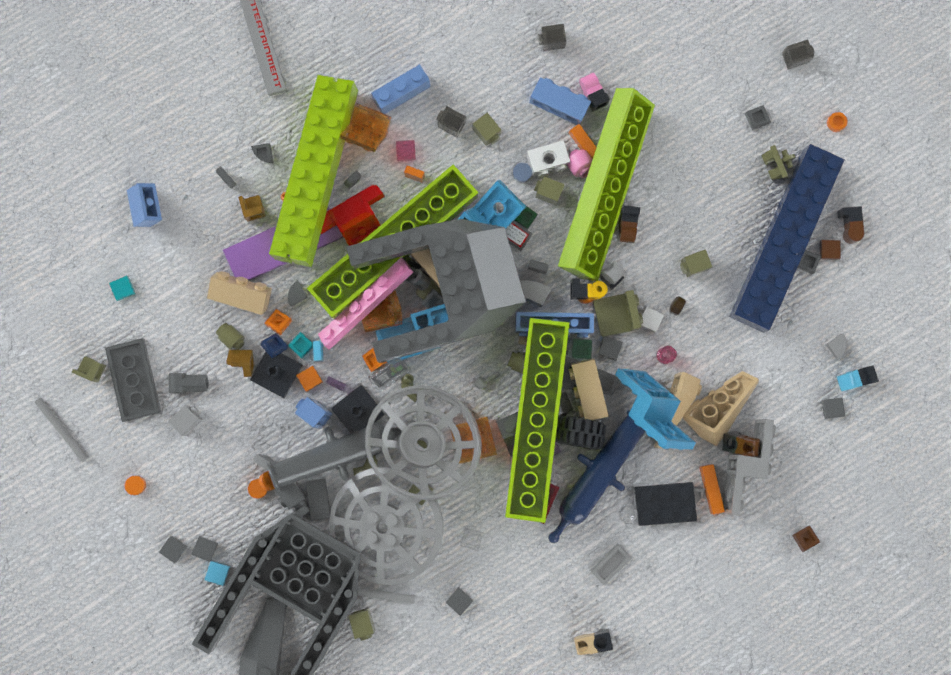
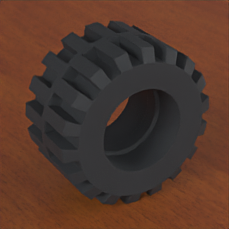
M560 416L558 417L555 441L560 444L600 450L603 449L607 425L590 419Z

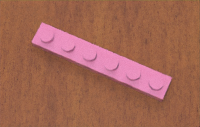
M402 257L318 334L326 348L330 350L413 273Z

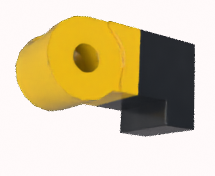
M572 278L570 280V300H598L604 297L608 290L607 285L603 281H596L593 284H580V278Z

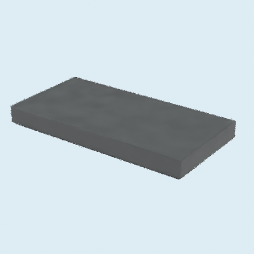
M141 338L105 347L122 422L162 413L145 339Z

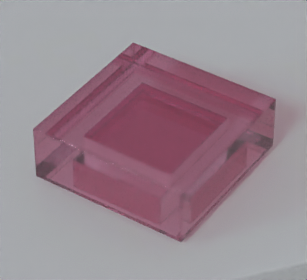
M415 140L396 141L397 161L416 160Z

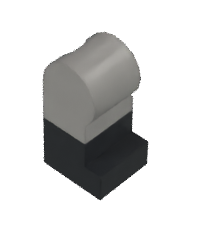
M614 261L602 272L599 278L613 290L625 278L623 275L626 272Z

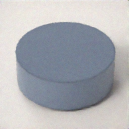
M518 163L513 169L514 179L520 183L527 182L532 174L531 167L526 163Z

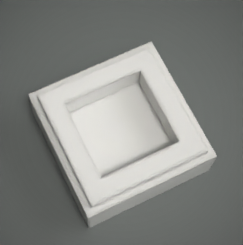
M646 307L642 314L643 324L641 326L655 333L664 315Z

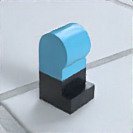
M874 365L836 376L841 391L879 382Z

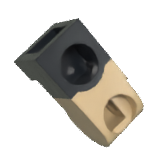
M609 628L574 638L577 655L613 650Z

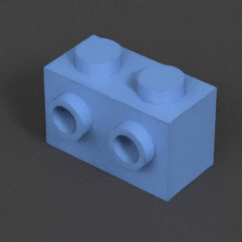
M137 183L127 190L133 227H151L162 221L155 183Z

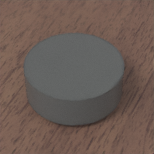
M355 171L347 178L344 185L348 189L352 188L361 179L362 175Z

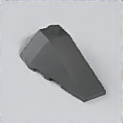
M566 391L561 393L558 417L566 416L573 410ZM518 412L496 421L510 457L513 456Z

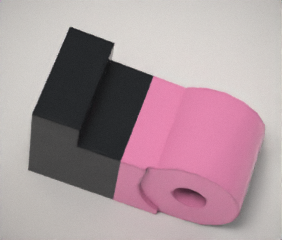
M595 73L579 79L584 95L591 101L590 108L592 112L608 105L610 98L604 92Z

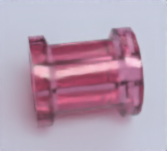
M664 346L657 351L656 357L660 363L668 364L674 361L677 357V352L672 346ZM663 353H670V357H663Z

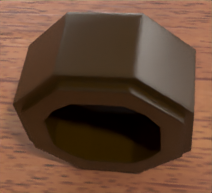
M680 296L676 297L670 305L669 312L675 316L679 315L686 303V299Z

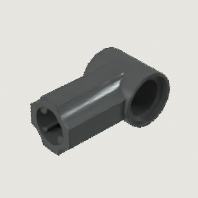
M169 373V393L208 391L209 380L206 374L187 375V373Z

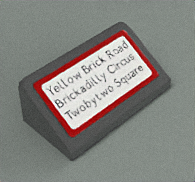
M515 221L505 230L509 244L520 251L523 250L532 237L530 231Z

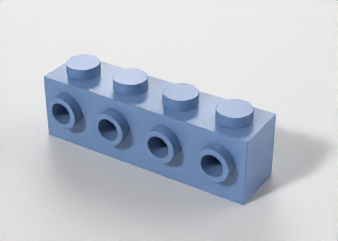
M515 313V333H519V336H528L530 318L570 323L568 337L569 334H577L579 338H588V334L594 333L593 313Z

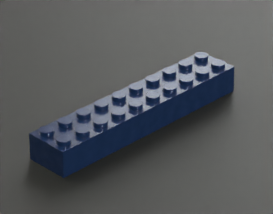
M812 144L803 149L729 315L730 318L763 333L770 331L845 159Z

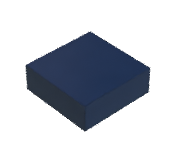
M277 333L262 340L260 344L271 358L288 349V345Z

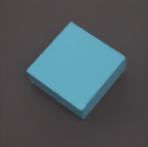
M313 341L315 362L324 361L323 343L321 341Z
M213 560L210 561L204 580L224 586L231 566Z

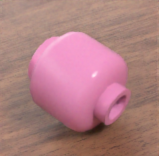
M573 150L569 154L570 163L567 166L575 177L585 178L588 175L593 159L586 150Z

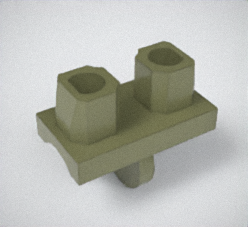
M775 145L771 146L770 150L761 156L765 165L775 161L778 166L768 171L771 180L774 181L781 178L785 180L789 177L783 164L786 163L788 169L794 167L791 160L795 159L796 156L795 154L789 155L786 149L781 151L784 157L781 159Z

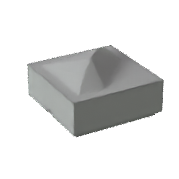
M257 454L253 459L254 462L267 471V463L274 464L273 459L268 455Z

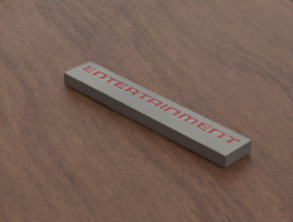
M240 0L269 96L286 92L287 89L260 0Z

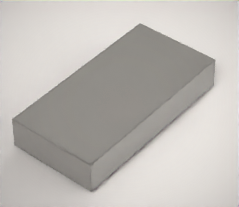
M617 543L590 571L605 585L632 558Z

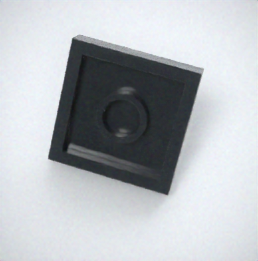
M265 351L250 381L285 399L303 364L282 353L271 358Z
M360 385L331 409L347 430L353 433L367 427L368 420L378 404L366 389ZM382 410L373 424L386 415Z

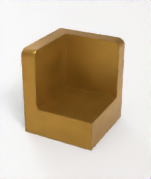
M259 195L246 199L243 196L238 197L243 216L247 222L266 217Z
M229 350L226 360L227 365L242 367L244 377H252L255 365L253 350Z

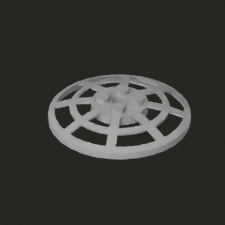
M424 385L398 389L380 401L368 420L365 430V449L369 463L375 474L384 484L403 496L420 500H433L449 496L469 481L479 464L482 441L477 422L463 402L442 389ZM417 394V405L406 407L397 413L389 406L390 402L399 397ZM425 394L441 398L454 407L446 415L436 408L425 406ZM381 410H383L390 419L384 427L382 439L371 438L373 423ZM416 412V422L406 425L400 419V417L406 414ZM424 412L437 416L441 421L436 426L424 421ZM459 412L464 416L473 435V440L471 441L461 440L459 430L452 421ZM393 424L402 432L398 441L387 440ZM447 425L453 433L455 442H445V437L441 431ZM417 441H425L427 444V448H419L417 445ZM371 446L382 447L384 458L391 468L385 475L379 471L374 462ZM388 448L399 449L402 459L396 465L389 455ZM474 448L472 463L468 472L463 477L454 469L460 461L462 449ZM445 450H456L450 466L441 459ZM408 464L417 467L419 478L410 476L401 470ZM435 464L444 471L438 476L427 478L426 468ZM398 475L409 482L420 484L421 494L404 491L393 485L390 481ZM447 476L458 482L454 487L444 492L429 495L428 484L439 482Z
M378 467L379 471L384 475L391 470L390 467ZM370 468L353 476L339 490L331 507L330 533L332 537L337 539L335 524L344 526L345 537L349 547L360 553V560L364 563L377 567V578L371 577L359 570L361 578L378 584L394 585L404 583L423 573L432 564L439 552L444 533L441 508L437 499L428 500L434 514L436 529L424 528L422 515L416 505L421 501L420 499L403 496L384 483L382 486L370 487L360 492L355 482L368 475L375 474L373 468ZM403 469L401 470L410 476L418 478L417 476L408 471H405ZM412 483L420 490V484ZM428 487L429 495L433 494L431 489ZM349 488L355 498L349 504L345 518L335 516L339 500ZM381 492L380 503L371 507L364 497L372 493ZM389 493L404 500L405 504L399 509L389 504ZM357 503L364 511L360 521L350 519ZM410 509L415 516L417 528L407 527L404 514ZM380 522H384L387 525V532H382L379 529ZM350 528L360 529L363 540L357 545L352 540ZM406 535L416 536L413 547L407 552L401 543ZM423 536L435 537L431 553L426 561L420 565L413 556L418 551ZM367 546L376 550L377 561L367 558L361 551ZM394 549L402 557L397 561L385 563V552ZM404 563H407L415 570L401 578L385 579V569L395 568Z

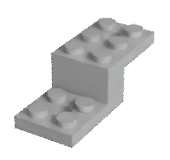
M755 420L753 437L760 439L759 456L728 455L723 499L725 512L723 513L740 516V512L743 511L744 501L741 498L742 492L746 488L744 476L768 479V475L771 474L772 467L769 461L774 450V446L771 444L772 436L775 435L776 431L774 420Z

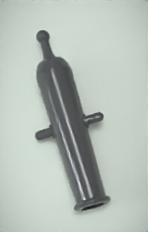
M411 420V421H409L406 425H409L410 423H413V422H416V421ZM386 423L373 424L371 438L382 439ZM327 427L325 428L327 437L325 444L275 464L267 463L275 490L280 491V487L333 469L339 470L344 481L348 480L347 464L368 458L365 449L366 428L337 438L334 436L332 429ZM398 427L391 428L387 440H395L402 433ZM371 446L372 456L382 453V447Z

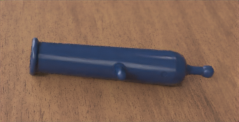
M627 410L626 418L594 459L590 460L582 453L577 455V459L586 466V470L561 501L559 507L561 521L555 531L551 532L548 536L551 543H557L561 533L570 524L578 525L585 521L608 486L612 485L619 491L625 490L624 484L616 479V474L645 433V430L637 426L629 416L630 410Z

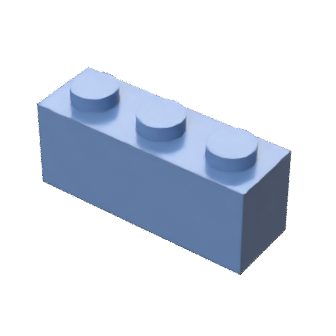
M419 64L371 93L373 101L381 114L384 115L430 88V79Z
M540 77L529 103L575 125H581L591 101L585 95H577L571 92L568 87H560L551 79Z
M309 397L306 399L302 398L295 407L297 408L295 414L313 428L322 429L333 415L322 404Z

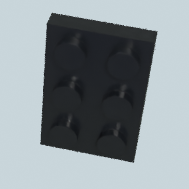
M693 482L634 487L638 526L697 521Z

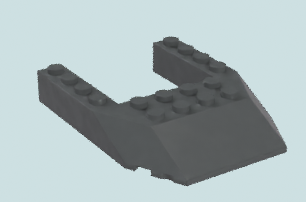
M459 219L424 225L346 247L353 269L430 249L449 321L372 342L378 363L493 332L526 302L505 227Z
M293 513L253 539L192 645L207 654L214 651L251 586L254 585L319 624L290 674L314 675L357 600L360 553Z

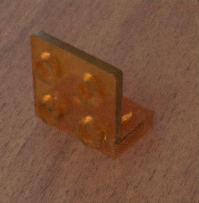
M357 103L354 106L351 122L341 133L340 139L345 140L349 144L360 146L366 151L375 152L387 137L392 117Z
M396 290L362 319L365 332L403 325L402 310Z
M488 417L477 419L476 422L482 441L480 459L497 455ZM467 422L456 425L462 441L473 440V435ZM451 431L452 438H453V442H455L453 433H452V431ZM474 448L462 449L459 464L472 461Z

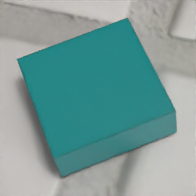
M127 275L109 283L116 301L136 294Z
M299 332L288 344V347L303 359L313 348V342L302 332Z

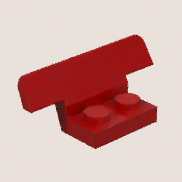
M371 185L328 210L321 234L337 225L349 246L360 243L381 226L370 205L381 200L385 195L377 185Z

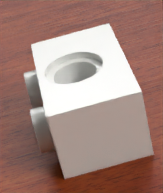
M564 140L529 150L526 155L532 170V176H538V178L547 176L551 171H564L568 167L567 164L570 163ZM550 157L554 162L547 164L544 162V158Z

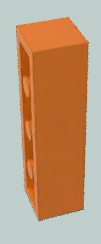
M578 124L570 129L569 134L580 150H586L593 159L597 147L581 125Z
M714 464L699 466L710 514L725 512Z

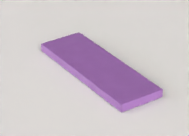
M337 225L320 235L316 250L343 238ZM276 226L223 250L235 277H244L250 281L287 264V262L277 261L269 255Z

